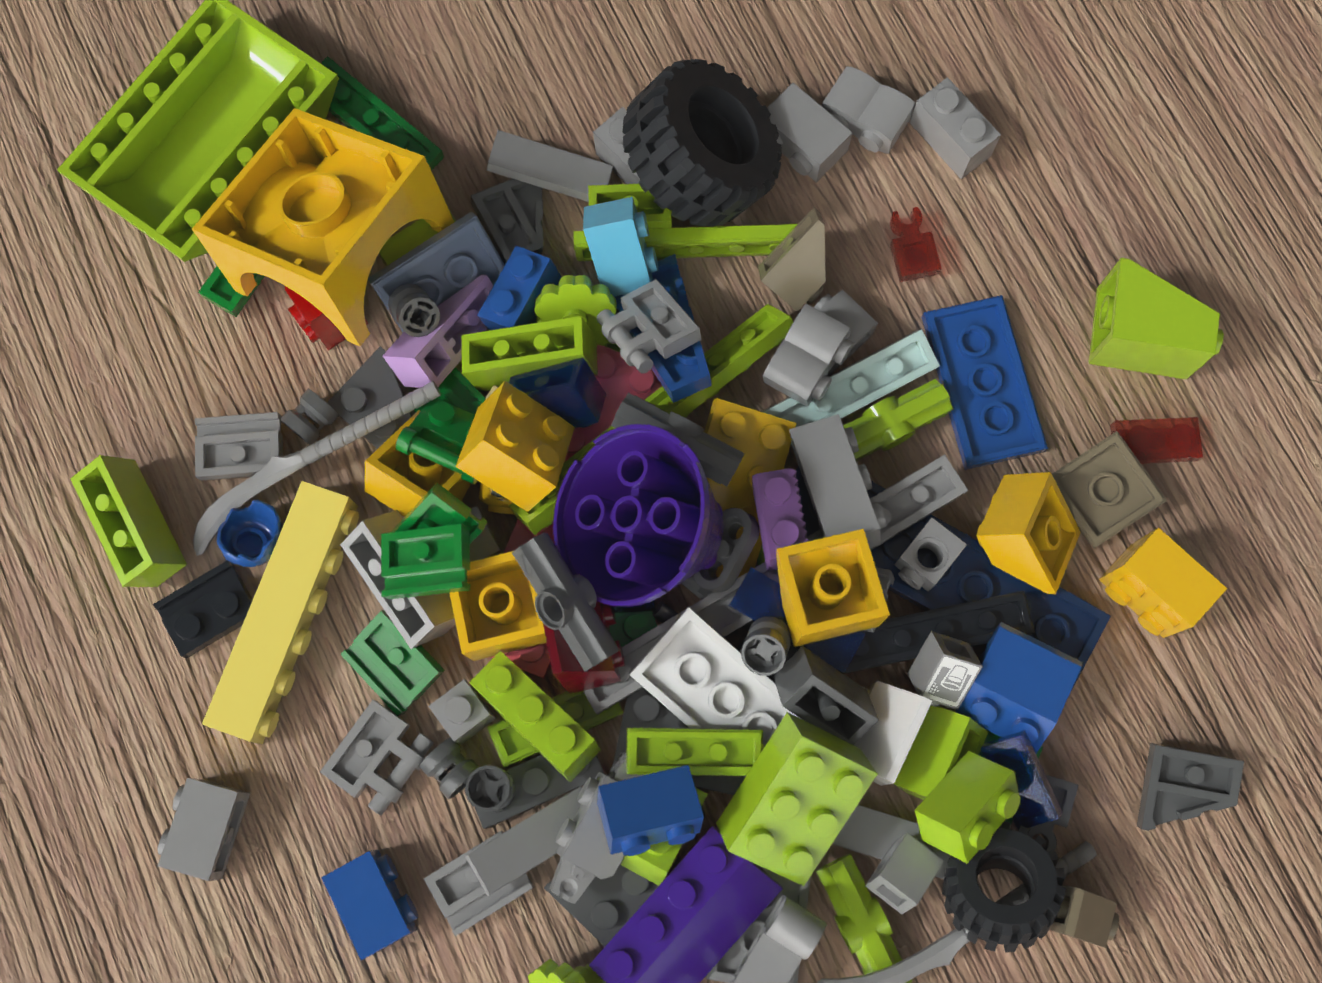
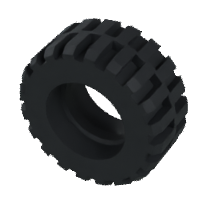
M700 59L674 62L671 66H667L631 101L623 120L622 133L625 134L623 136L624 153H629L628 165L632 173H637L640 178L638 184L645 193L649 191L655 197L653 202L661 209L668 208L672 211L671 216L682 221L689 219L690 224L698 226L707 225L715 227L731 222L773 188L781 167L782 147L781 144L777 143L779 133L776 124H772L769 119L771 114L766 105H761L756 98L758 94L752 87L747 88L742 83L741 77L734 72L727 73L724 66L717 63H710L708 65L707 60Z

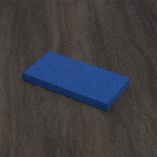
M1003 295L924 312L921 318L928 343L940 365L936 368L940 384H943L948 392L953 407L949 417L964 470L1045 452L1048 446Z

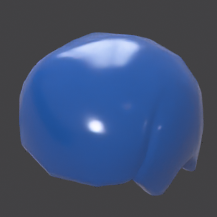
M253 500L247 508H232L226 520L218 528L217 545L225 559L231 563L243 567L263 565L269 562L282 530L281 518L274 506L261 500Z

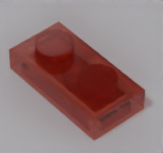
M1198 417L1115 420L1110 425L1111 435L1117 431L1141 464L1195 462L1203 458Z

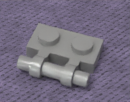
M657 279L621 297L623 311L614 315L611 310L605 309L597 316V321L602 326V333L610 343H616L621 349L620 355L629 366H635L640 373H647L653 367V361L648 356V353L657 349L663 358L667 359L701 340L700 328ZM638 327L642 333L633 338L629 331Z
M372 700L321 769L320 773L354 798H359L367 785H369L377 793L368 804V807L382 816L390 803L396 804L404 793L401 788L415 769L420 770L419 765L425 759L424 756L434 742L422 733L417 736L411 746L402 742L400 739L411 725L379 702ZM393 752L401 760L389 777L385 779L377 771L390 753Z

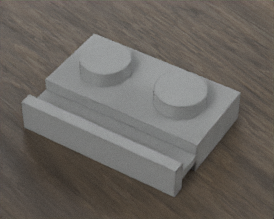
M278 412L195 418V425L197 426V436H195V477L200 481L252 477L273 456H283L282 421L280 420L282 416Z
M503 831L496 833L423 878L441 912L452 927V932L455 936L534 888L532 881H530L525 873L490 896H487L467 861V854L504 833Z

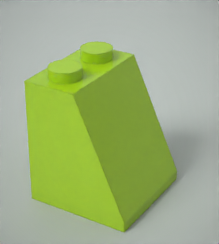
M1120 258L1097 287L1088 364L1188 379L1200 367H1203L1209 359L1218 354L1222 347L1224 333L1222 329H1218L1220 313L1131 259Z

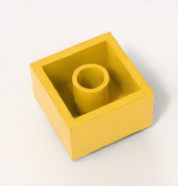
M504 381L478 407L455 467L528 512L557 487L575 427L529 397L526 393Z
M1159 527L1132 543L1098 579L1106 586L1105 592L1112 600L1122 606L1127 605L1139 616L1138 622L1144 629L1153 635H1160L1163 638L1194 627L1228 589Z
M514 551L470 562V571H467V583L470 584V591L450 593L461 652L472 661L493 657L499 651L505 654L547 643L543 622L540 620L535 608L537 593L513 556L512 552Z

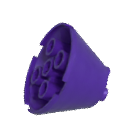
M631 424L621 426L595 439L593 442L596 445L581 461L575 460L570 466L556 499L553 520L554 542L572 574L582 575L592 584L598 602L619 607L642 605L661 597L700 570L709 569L714 565L723 536V511L721 505L715 500L700 461L691 448L679 437L652 425Z

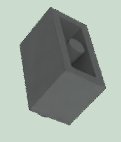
M801 646L773 676L781 704L784 708L802 720L852 745H855L879 721L867 690L804 646Z

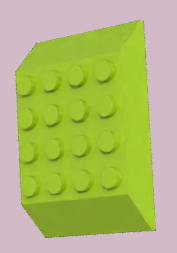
M205 0L61 164L57 171L183 262L208 253L192 230L195 224L294 108L326 119L339 78L336 73L228 0Z

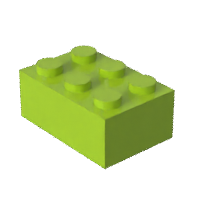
M787 712L716 822V825L728 852L805 886L878 773L860 748Z

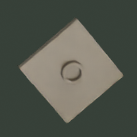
M1117 431L1052 474L1080 531L1092 548H1096L1167 501Z

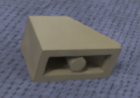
M815 207L758 266L760 280L796 311L805 303L811 304L821 294L824 288L823 284L826 282L825 224L821 213Z
M1062 885V887L1066 888L1065 897L1049 930L1106 948L1108 939L1112 940L1118 929L1119 915L1115 913L1117 902L1076 887Z

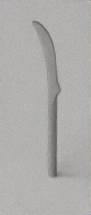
M432 381L356 422L322 438L316 443L303 448L301 451L285 456H273L261 470L222 495L207 508L197 523L193 543L196 555L198 556L205 552L232 508L239 509L261 491L297 470L425 405L430 400L432 401L440 397L441 393L436 383Z
M1085 841L1074 848L1073 851L1071 850L1060 858L1056 868H1064L1066 877L1086 864V862L1097 856L1096 851L1089 842ZM1022 883L1019 887L998 899L996 903L1005 906H1015L1026 902L1029 897L1025 885ZM965 927L960 931L955 928L912 956L879 971L861 976L837 979L822 978L818 983H906L935 967L950 965L955 954L965 944L969 943V940L966 939L969 931Z

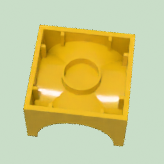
M294 108L200 218L192 230L236 292L248 297L257 286L253 273L269 277L309 301L340 330L347 341L361 347L370 335L364 316L366 284L374 261L384 244L398 229L411 221L424 219L434 231L440 232L453 224L454 220L425 156Z

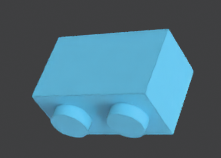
M633 197L584 207L583 231L599 283L606 285L613 296L628 294L651 282L652 272L658 271L656 252L653 246H646L644 237L649 236L644 211L637 212Z

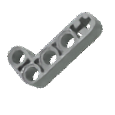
M782 895L730 983H789L801 960H807L817 946L827 923L785 895Z

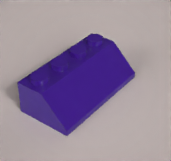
M712 826L589 966L606 983H700L780 893L783 887L761 866L728 852L718 827Z

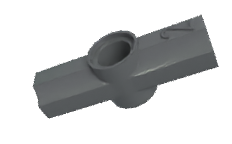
M630 393L622 401L611 424L614 428L631 424H646L673 433L683 440L695 453L706 477L727 487L745 454L704 432V428L674 412L668 414L650 402Z
M544 532L532 538L512 552L537 593L535 608L540 620L550 629H559L584 671H588L619 651L618 646L594 609L597 598L592 584L584 576L572 574L548 533Z

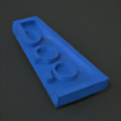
M673 254L657 261L658 271L652 272V281L657 279L694 321L676 255ZM627 294L614 296L617 301L616 314L623 311L620 298ZM638 327L629 331L633 338L642 333ZM700 341L667 359H664L657 349L648 353V356L653 361L651 369L673 403L712 386Z

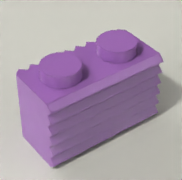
M792 468L752 475V489L766 570L778 569L776 549L809 541L807 539V531L805 530L806 523L803 521V505L800 504V488L797 487L796 471Z

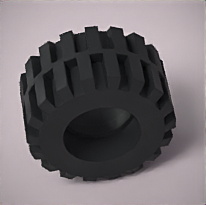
M1003 822L994 832L988 846L983 850H979L968 864L951 856L948 860L942 885V895L946 896L944 907L947 914L953 913L955 915L952 922L955 928L960 931L965 927L969 931L966 939L976 944L978 938L986 941L985 949L995 952L997 945L1002 944L1004 945L1005 953L1015 952L1018 944H1022L1024 949L1034 945L1037 937L1042 939L1048 933L1061 908L1066 888L1062 887L1065 880L1064 868H1056L1059 857L1055 850L1046 852L1044 848L1047 841L1043 837L1038 835L1034 840L1028 836L1030 829L1020 825L1019 831L1011 830L1010 822ZM989 869L1009 871L1023 882L1029 899L1015 906L998 904L990 900L981 891L976 876Z

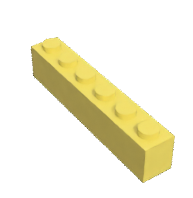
M301 481L202 725L259 744H263L265 737L269 738L275 731L279 720V713L276 712L282 695L287 696L294 684L295 672L292 670L298 655H303L309 646L312 636L309 627L314 615H319L325 606L328 596L325 587L331 574L335 575L341 566L343 551H341L340 544L345 540L346 535H349L356 528L359 512L356 511L358 505L348 496Z

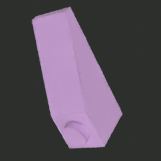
M480 275L437 306L440 312V320L433 332L423 337H413L403 332L385 352L383 358L404 387L420 388L432 381L439 387L462 359L461 335L487 330L486 326L477 316L493 288V284L487 275Z

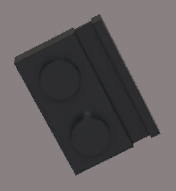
M227 560L157 601L153 606L163 620L161 621L180 656L187 659L241 627L253 598L242 579L238 576L234 564Z

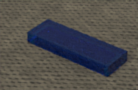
M749 568L728 606L754 622L759 618L769 616L781 619L787 624L782 606L780 584L754 568ZM859 631L801 646H804L841 673H844L866 634Z

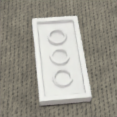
M689 607L630 672V676L689 728L762 729L763 749L785 714L788 712L796 716L782 706L775 683L765 675L751 672L745 666L741 653Z

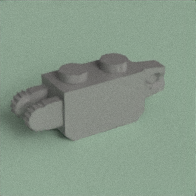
M626 750L618 756V761L614 762L608 775L598 772L595 780L591 777L587 779L577 798V802L581 803L578 812L573 820L567 818L556 836L555 843L559 844L556 853L560 856V860L549 889L555 895L570 903L576 904L595 876L601 880L614 876L624 857L623 852L610 854L597 798L598 786L643 776L626 774Z

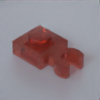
M918 207L912 209L910 214L911 224L902 223L897 211L892 212L890 218L892 232L900 237L892 239L890 244L899 282L939 275L942 269L932 231L920 234L919 228L923 217Z

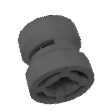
M408 283L400 285L390 295L388 301L389 312L405 333L413 337H423L435 330L440 320L439 308L423 288L416 284Z
M308 388L300 397V404L294 410H288L280 420L307 444L311 445L320 438V430L325 425H332L340 415ZM304 413L306 416H308L313 422H315V424H311L305 417L302 416V414Z
M769 616L759 618L751 625L741 649L742 660L751 672L769 676L777 673L783 667L792 642L788 625L781 619Z
M451 737L438 745L419 765V768L427 777H434L440 783L439 790L448 800L465 788L470 773L479 767L473 759H466L461 754V746L454 742Z
M485 765L478 767L470 773L466 781L465 793L467 800L473 807L480 811L496 812L504 809L511 803L515 794V784L507 771L496 766Z

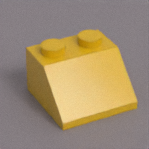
M420 410L365 460V492L394 511L398 510L403 517L414 508L436 483L440 484L460 501H462L471 483L461 479L462 474L415 453L406 455L396 450V442L401 431L405 427L410 426L420 413Z
M1040 472L1004 475L996 493L992 497L984 520L978 527L976 536L993 566L1046 594H1056L1081 531L1052 473Z
M864 529L776 549L782 606L794 647L879 627L890 615Z

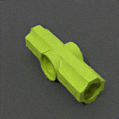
M935 378L897 399L895 396H891L879 401L868 408L862 414V417L844 424L843 427L844 429L852 427L859 451L853 454L855 460L858 461L881 448L883 451L898 446L912 437L916 430L951 413L953 407L945 387Z
M847 854L815 871L836 913L834 919L850 952L856 954L863 973L868 974L902 961V958L890 936L893 934V931L877 899L871 897L867 887H865L863 876L855 864V860H853L851 854Z

